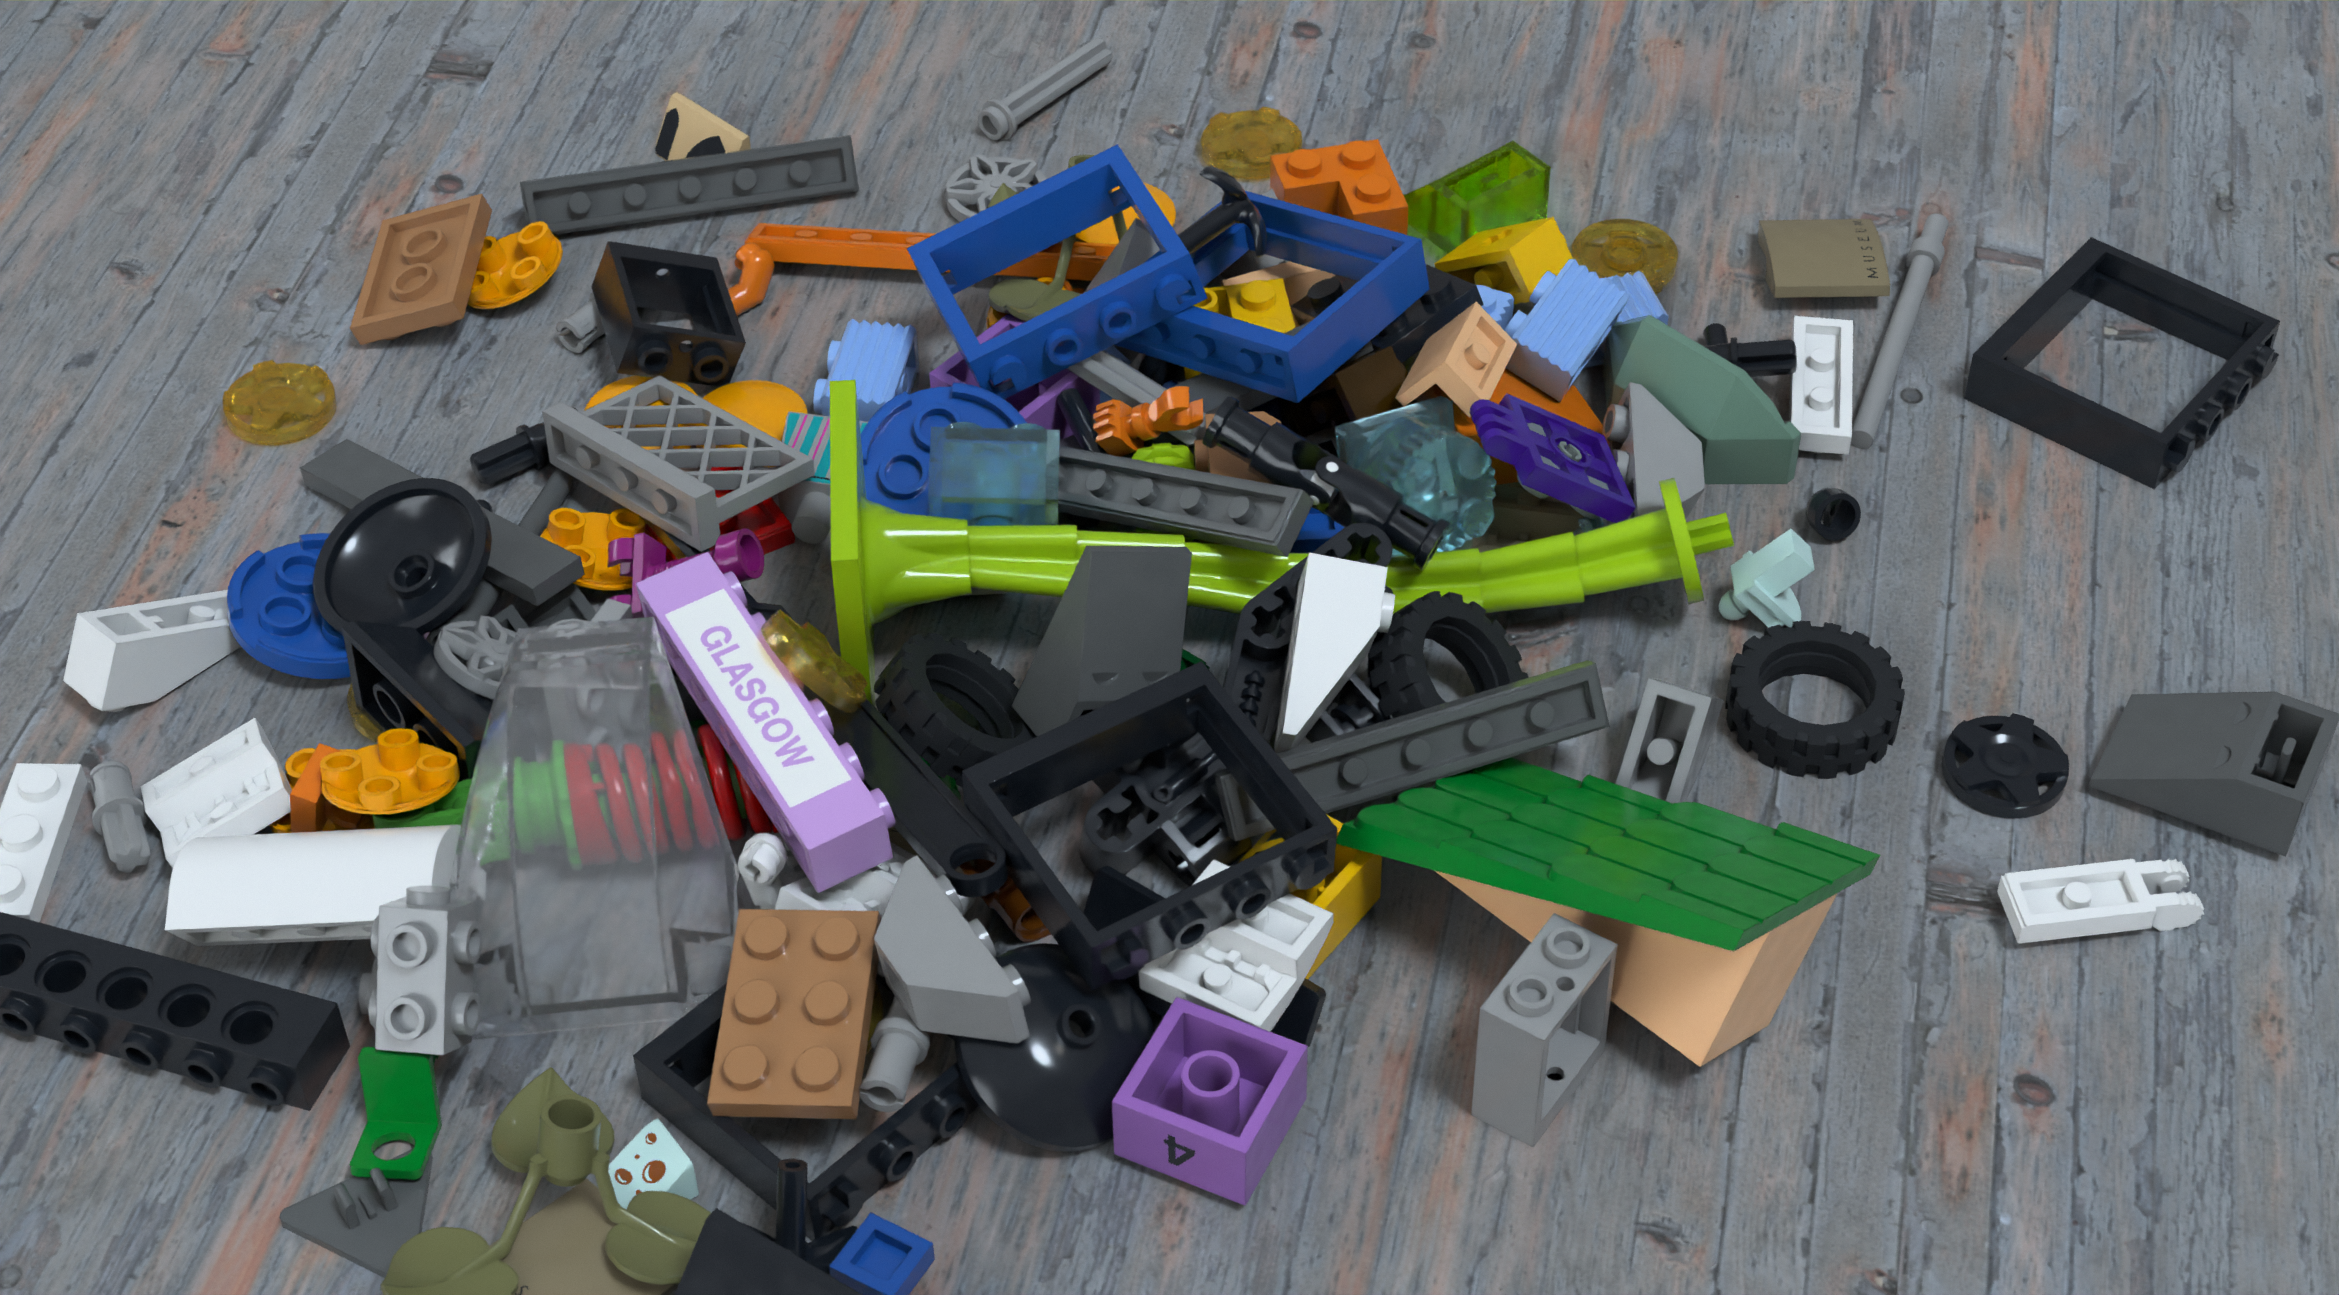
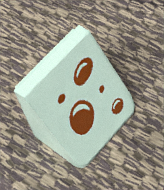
M658 1118L646 1125L609 1164L608 1171L617 1201L626 1210L631 1199L644 1191H664L680 1195L689 1200L699 1195L692 1162Z

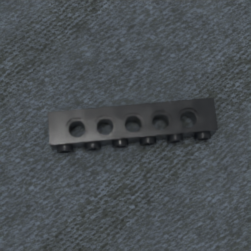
M0 912V1025H3L15 1034L21 1036L39 1035L64 1042L70 1048L82 1053L100 1052L125 1059L133 1066L143 1070L152 1071L157 1068L186 1076L193 1082L207 1088L222 1086L250 1094L268 1105L278 1106L283 1103L308 1111L311 1110L350 1048L336 1002Z

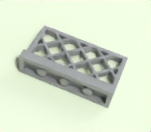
M660 375L583 412H579L563 402L542 411L551 464L701 552L716 544L720 536L719 523L815 475L814 461L811 457ZM659 399L669 404L658 406H646ZM704 423V424L708 425V426L678 427V424ZM666 424V427L635 428L636 425ZM604 425H623V428H607ZM742 444L746 446V448H716V445ZM704 445V448L673 449V446ZM661 446V449L646 450L642 447ZM755 466H782L776 470H754ZM743 467V470L711 471V468ZM679 468H700V469H699V471H686V472H684L683 470H681V469H679ZM715 490H734L720 498L716 497Z

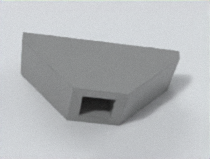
M1630 382L1617 405L1611 404L1607 409L1602 434L1606 440H1609L1610 450L1636 506V509L1628 519L1663 509L1664 504L1659 481L1675 478L1685 519H1687L1705 489L1702 442L1641 384ZM1607 520V525L1614 524Z
M918 855L906 860L874 937L886 983L920 1031L1010 1043H1019L1030 1037L1023 1007L1029 1004L1031 999L1018 971L1011 964L1001 968L995 960L996 951L986 929L978 919L970 922L966 921L961 914L963 908L960 899L945 875L934 878Z

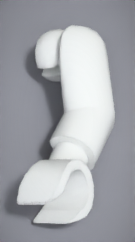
M758 833L751 837L745 843L737 865L754 905H760L761 909H775L780 888L784 886L779 874L787 860V851L784 843L777 836L769 833Z

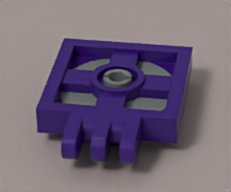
M1507 393L1499 404L1487 399H1481L1471 405L1470 415L1485 453L1514 465L1519 483L1532 495L1539 498L1551 496L1570 504L1574 510L1589 519L1601 517L1613 523L1627 520L1636 509L1604 435Z

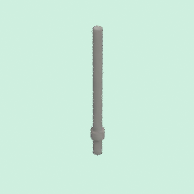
M1931 214L1927 217L1921 236L1915 239L1910 247L1906 259V265L1909 270L1852 428L1851 444L1856 448L1867 449L1873 444L1930 277L1935 275L1940 269L1945 254L1942 243L1949 225L1948 219L1941 214Z

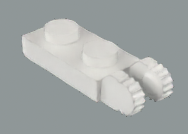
M2134 859L2005 873L2000 878L1997 890L2018 944L2150 929L2152 926L2160 932L2174 930V928H2188L2189 925L2196 924V921L2201 919V915L2204 914V907L2196 893L2192 894L2191 891L2188 893H2184V891L2179 894L2176 893L2178 891L2181 892L2183 887H2187L2186 883L2190 882L2188 879L2190 876L2185 865H2183L2182 861L2178 862L2176 859L2135 862Z

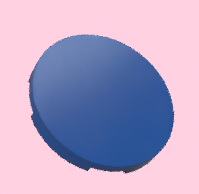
M953 382L952 387L928 388L911 394L905 391L885 403L871 417L861 433L866 498L869 501L879 503L901 513L965 519L968 521V526L1021 525L1030 513L1036 500L1040 482V461L1030 427L1011 404L986 389Z
M329 533L300 535L299 542L287 544L266 553H262L259 550L255 551L239 565L230 580L227 592V618L234 638L254 659L277 671L312 679L351 677L344 637L335 631L323 618L315 602L313 592L316 562L326 539L330 535Z

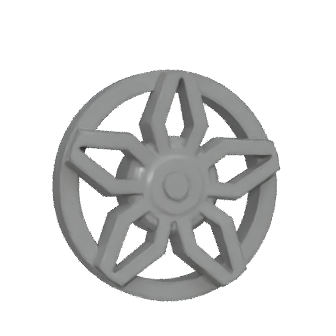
M982 154L975 155L969 158V163L957 169L949 177L945 187L946 205L951 215L961 222L977 213L963 207L960 203L976 204L979 213L988 209L991 199L1003 183L1015 192L1020 193L1032 187L1029 184L1031 181L1036 185L1046 180V177L1038 169L1037 163L1029 158L1021 160L1011 157L987 158Z
M480 615L477 621H457L446 626L444 625L434 645V657L441 669L454 681L479 695L502 702L532 703L544 698L541 685L547 677L540 643L532 642L524 636L502 627L496 618ZM452 652H454L455 654H457V655H458L459 657H461L462 659L467 660V661H466L467 667H466L464 664H462V663L454 656V654H453Z

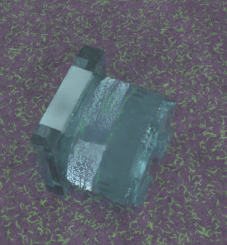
M1438 396L1335 426L1339 459L1403 494V502L1429 518L1435 521L1444 519L1451 523L1436 552L1452 551L1456 547H1462L1465 541L1483 536L1494 520L1495 513L1492 500L1496 496L1494 488L1497 481L1494 478L1495 469L1491 466L1492 460L1490 455L1486 454L1484 449L1479 446V443L1455 431L1453 401L1443 396Z

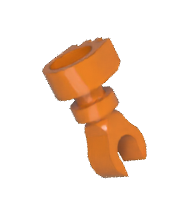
M1177 386L1164 391L1152 404L1146 402L1131 408L1124 402L1115 399L1096 405L1097 413L1093 414V419L1096 421L1093 424V430L1098 433L1096 443L1109 455L1123 457L1142 448L1144 441L1159 437L1161 431L1194 429L1203 422V398L1189 403V387Z

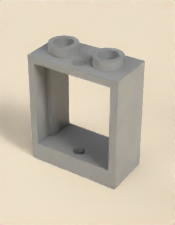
M1555 913L1551 916L1480 1007L1472 1116L1531 1147L1536 1145L1604 1053L1618 944ZM1552 1073L1559 1074V1081L1549 1079L1548 1075Z

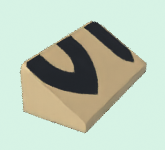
M678 92L670 96L655 147L656 155L663 160L669 161L751 149L750 137Z

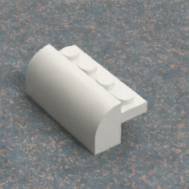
M462 825L198 837L191 839L183 846L175 861L170 879L165 931L196 946L370 939L373 922L379 915V906L406 897V888L412 886H443L451 889L450 899H460V891H472L474 898H488L490 871L466 856V851L463 849L465 827Z

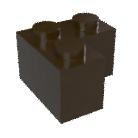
M1391 345L1339 367L1299 403L1277 397L1295 433L1316 445L1332 440L1343 462L1375 479V451L1369 447L1368 437L1357 431L1416 413H1422L1416 399L1404 407L1395 398L1408 372L1405 366L1397 359ZM1416 424L1385 432V441L1416 433ZM1433 428L1431 430L1432 445L1435 458H1438L1442 454L1434 439ZM1420 449L1412 464L1403 463L1397 468L1391 465L1390 483L1423 466L1422 449Z

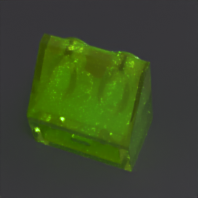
M1515 141L1506 143L1403 194L1409 206L1408 225L1448 254L1477 232L1547 218L1551 167Z

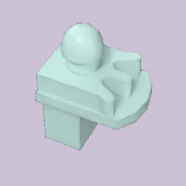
M1789 529L1753 554L1751 551H1748L1742 555L1743 557L1730 566L1734 590L1730 589L1721 597L1719 612L1723 618L1739 620L1746 617L1750 610L1768 628L1779 624L1781 627L1784 625L1792 627L1793 622L1801 621L1800 606L1790 587L1813 572L1815 568L1811 547L1792 529Z

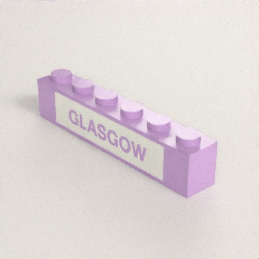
M705 552L635 583L648 630L817 893L893 858L888 829L895 826L896 822L886 797L879 788L871 791L867 789L862 781L865 778L864 772L855 751L847 742L838 746L832 737L834 735V728L824 705L818 698L811 701L807 700L803 694L805 691L804 683L796 664L789 655L779 658L774 651L776 648L775 640L768 623L760 612L750 615L746 609L748 604L745 593L736 575L732 571L723 574L710 554Z

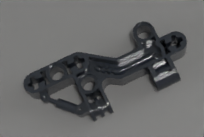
M1364 522L1353 523L1343 528L1312 553L1388 567L1393 550L1391 541L1383 530L1376 525ZM1307 557L1252 598L1243 607L1232 642L1222 686L1268 744H1270L1273 732L1277 730L1298 584ZM1385 585L1384 592L1393 594L1392 590ZM1280 619L1281 623L1275 638L1271 633L1276 630ZM1375 637L1373 643L1378 641L1377 637ZM1369 653L1367 679L1362 681L1355 672L1352 674L1305 736L1311 743L1392 719L1391 716L1386 717L1378 703L1382 696L1379 688H1373L1370 671L1375 669V662L1369 660ZM1337 703L1338 706L1335 707L1329 715L1327 712L1331 708L1332 704ZM1198 731L1092 780L1105 795L1097 800L1087 811L1083 825L1079 853L1082 862L1088 870L1095 874L1096 870L1104 866H1110L1125 874L1154 852L1190 887L1213 859L1230 866L1252 848L1250 837L1234 841L1229 837L1214 777V772L1227 768ZM1130 816L1131 821L1127 825L1128 817ZM1126 828L1124 839L1122 842L1119 838L1115 836ZM1102 833V834H1103L1105 837H1107L1108 839H1107V840H1103V839L1100 837V834Z

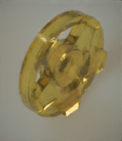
M1264 106L1259 110L1238 111L1229 114L1220 112L1209 120V125L1204 129L1201 136V154L1206 164L1221 169L1238 179L1269 178L1271 155L1283 152L1291 153L1302 149V134L1296 124L1281 116L1279 110ZM1234 159L1240 163L1232 162L1229 160Z
M1610 219L1594 223L1583 229L1575 237L1571 250L1573 259H1576L1579 265H1586L1589 272H1596L1599 278L1611 277L1616 274L1623 277L1627 272L1633 276L1639 270L1644 274L1655 294L1663 291V287L1670 282L1677 269L1678 250L1672 238L1654 225L1633 219ZM1609 235L1605 243L1592 242L1600 237ZM1637 236L1653 242L1654 244H1645L1643 241L1638 239Z
M273 360L253 365V370L238 378L223 395L224 415L231 431L246 441L261 445H284L311 437L331 421L337 407L334 386L323 369L317 365L310 367L297 363L276 364ZM321 390L325 394L324 402L315 397ZM236 415H251V425L246 424ZM295 421L302 422L291 427L282 428V426L291 424Z
M779 609L761 626L762 635L776 656L798 679L825 701L848 713L856 712L866 701L864 688L868 683L859 670L838 656L833 651L825 635L809 622L800 626Z

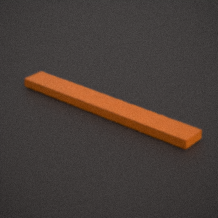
M759 223L747 237L745 244L756 243L761 249L768 250L774 262L917 270L907 248L937 233ZM1063 241L994 275L1054 278ZM1074 242L1065 279L1092 281L1117 244Z

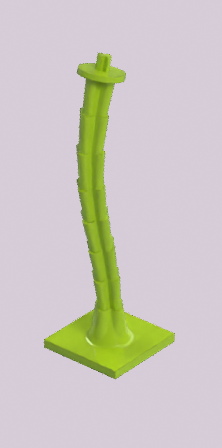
M856 380L830 381L831 567L842 672L874 707V625L908 607L972 594L971 588L1062 598L1086 546L1187 547L1192 552L1187 597L1188 606L1241 614L1243 607L1252 598L1309 555V553H1289L1288 557L1223 544L1185 542L1184 535L1078 531L1077 525L968 526V521L965 519L901 513L867 500ZM1675 478L1659 481L1664 504L1663 509L1578 535H1574L1572 531L1479 552V548L1436 552L1427 567L1422 571L1413 567L1414 560L1407 556L1391 557L1387 568L1385 585L1395 594L1393 614L1419 597L1421 598L1433 591H1440L1441 596L1448 592L1460 594L1463 596V602L1469 604L1474 601L1486 610L1485 613L1583 603L1584 596L1680 578L1683 581L1688 604L1704 601L1694 555L1734 546L1726 513L1686 522Z

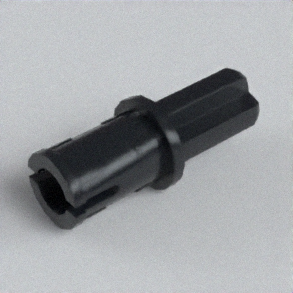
M1732 337L1731 343L1702 345L1743 369L1750 377L1789 375L1795 373L1797 369V350L1795 342L1792 340L1738 343L1737 337Z
M544 422L531 427L523 424L516 428V435L472 454L470 464L477 480L480 483L491 484L529 466H533L536 470L543 468L545 461L549 459Z

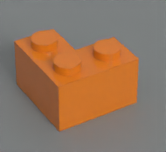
M1378 139L1368 141L1357 140L1347 144L1316 149H1298L1291 153L1270 156V189H1273L1278 200L1407 235L1409 206Z

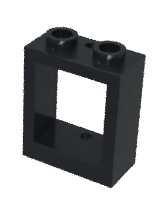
M608 241L591 287L617 373L650 378L660 375L672 381L717 387L730 384L746 341L717 257ZM661 269L668 270L664 275L656 274ZM636 307L691 314L696 330L641 323ZM683 341H691L690 344H685V343H682V342H683Z

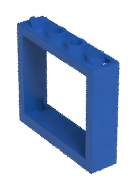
M1118 144L907 248L929 296L978 386L1003 399L1207 299L1189 251ZM1120 187V189L1109 194V190ZM1131 206L1133 207L1161 250V255L982 344L979 343L953 294ZM950 270V273L944 276L941 275L942 273ZM1188 290V292L1176 297V295ZM1010 378L1009 381H1007V382H1005V383H1003V384H1001V385H999V386H997V387H995V388L993 387V385L995 386V385H997V384H999V383H1001V382H1003V381H1005V380H1007V379Z
M1245 191L1252 204L1259 210L1266 226L1267 248L1264 253L1265 255L1358 282L1294 336L1191 306L1115 345L1299 403L1430 290L1422 239ZM1222 201L1219 202L1216 206H1214L1211 210H1209L1206 214H1208L1209 212H1211L1212 210H1214L1216 207H1218L1219 205H1221V204H1222ZM1235 223L1191 254L1203 287L1249 250L1255 251L1253 236L1245 224ZM1161 250L1155 253L1147 261L1161 255ZM1188 290L1176 295V297L1188 292Z

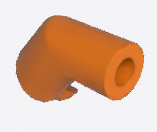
M756 243L742 245L735 254L737 258L735 259V266L742 273L738 284L729 288L728 291L737 316L760 304L765 299L775 265L772 255L768 250L761 249Z

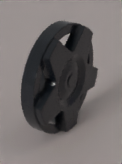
M2012 713L2010 717L1983 716L1969 721L1964 720L1958 724L1946 742L1942 756V772L1950 789L1963 802L1974 809L1996 817L2011 819L2028 818L2049 810L2059 801L2069 776L2068 755L2064 753L2061 746L2051 735L2034 725L2033 719ZM1957 749L1968 758L1958 768L1955 762V751ZM2055 781L2047 792L2039 796L2037 782ZM1989 789L1998 791L2006 800L1986 795L1981 791Z

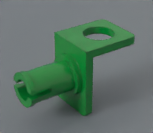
M364 1047L361 1049L358 1063L368 1121L350 1161V1170L353 1176L371 1177L370 1171L378 1167L386 1178L414 1180L422 1177L442 1127L434 1073V1064L440 1055L375 1050V1047ZM394 1140L408 1141L415 1146L411 1153L395 1160L380 1159L373 1154L380 1145Z

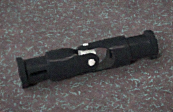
M1228 396L1209 424L1202 444L1209 448L1218 446L1248 463V471L1269 484L1304 490L1314 501L1312 508L1326 514L1343 527L1353 523L1364 522L1376 525L1386 533L1391 541L1392 548L1414 560L1413 567L1420 571L1427 567L1443 541L1451 523L1444 519L1435 521L1405 504L1403 502V494L1365 472L1351 467L1341 459L1282 424L1276 422L1271 426L1241 409L1239 407L1240 401L1232 396ZM1299 470H1314L1315 473L1311 480H1308Z

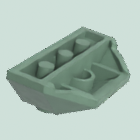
M1651 315L1633 318L1625 322H1616L1611 327L1606 337L1602 372L1607 409L1611 404L1617 405L1630 382L1641 384L1702 442L1705 484H1787L1794 479L1801 433L1791 421H1783L1773 401L1743 369Z

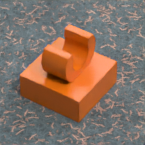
M321 743L318 744L290 793L291 832L322 831L328 819L341 827L357 829L364 814L338 808L324 797L321 790L320 761L325 756L341 752V750Z

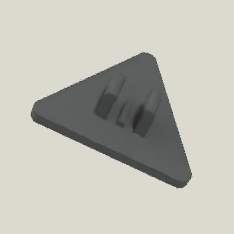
M411 1149V1150H409V1151H407V1152H405V1153H403V1154H401V1155H398V1156H396V1157H394V1158H392V1159H390V1160H395V1159H399V1158L405 1157L406 1155H408L409 1153H411V1151H412L413 1149ZM432 1153L424 1173L419 1179L386 1178L380 1168H373L370 1171L371 1177L353 1176L283 1209L280 1213L282 1226L385 1278L392 1257L397 1250L410 1238L422 1232L433 1161Z

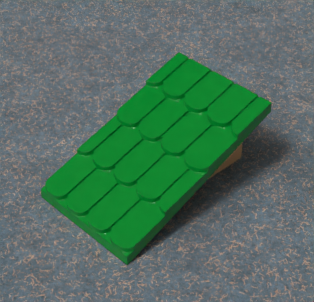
M1511 757L1466 772L1437 779L1435 785L1429 788L1406 790L1399 795L1396 802L1391 804H1378L1366 807L1359 812L1356 819L1342 825L1336 840V844L1434 870L1530 942L1533 941L1555 913L1618 944L1611 1002L1699 1067L1769 1026L1836 895L1869 876L1880 857L1879 854L1785 822H1781L1774 829L1696 802L1670 803L1589 774L1582 781Z

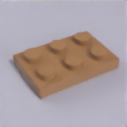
M483 194L382 220L350 326V330L360 345L383 339L394 340L406 333L433 326H448L456 320L464 318L492 209Z
M739 909L707 1100L713 1116L857 1119L860 1099L859 1092L863 1078L879 955L874 942L875 934L881 922L879 911Z

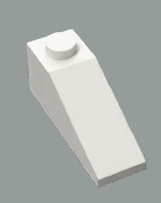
M1309 552L1297 590L1274 745L1276 753L1297 748L1368 655L1377 632L1388 633L1395 603V594L1384 592L1388 567Z
M228 590L77 613L63 681L87 699L91 706L100 711L117 712L124 710L128 706L155 702L241 647L234 638L228 623Z

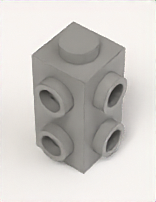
M412 886L406 888V897L379 906V915L373 922L370 938L372 952L378 957L377 986L374 988L369 1001V1020L372 1027L376 1028L375 1050L445 1055L472 1042V1035L478 1028L481 1016L480 998L477 993L473 992L474 964L478 961L483 946L482 927L476 921V901L450 899L451 889L448 887Z

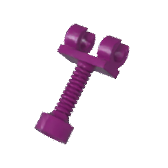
M745 528L719 536L715 544V550L708 551L721 572L725 574L732 571L739 582L759 578L763 573V549L757 536L749 529ZM644 532L635 534L634 538L612 540L608 544L607 568L620 564V576H633L632 595H617L609 599L631 605L635 632H641L647 628L635 583L701 554L666 562V546Z

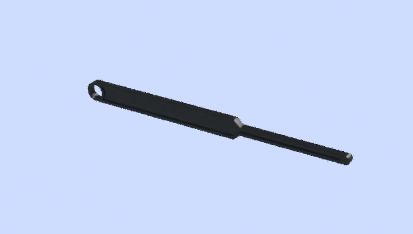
M641 517L678 559L710 551L708 548L701 552ZM742 586L748 604L746 609L750 615L758 612L763 615L775 640L776 648L774 651L779 658L785 655H789L792 658L804 683L805 691L803 694L808 701L818 698L822 702L834 728V735L832 737L838 746L846 742L851 745L864 772L865 778L862 780L869 791L875 788H879L892 809L896 822L894 827L938 877L945 875L949 879L957 895L980 897L999 889L1005 883L1008 876L1005 851L999 842L781 605L759 603ZM983 859L995 863L990 869L979 874L967 875L955 871L960 865L971 860Z

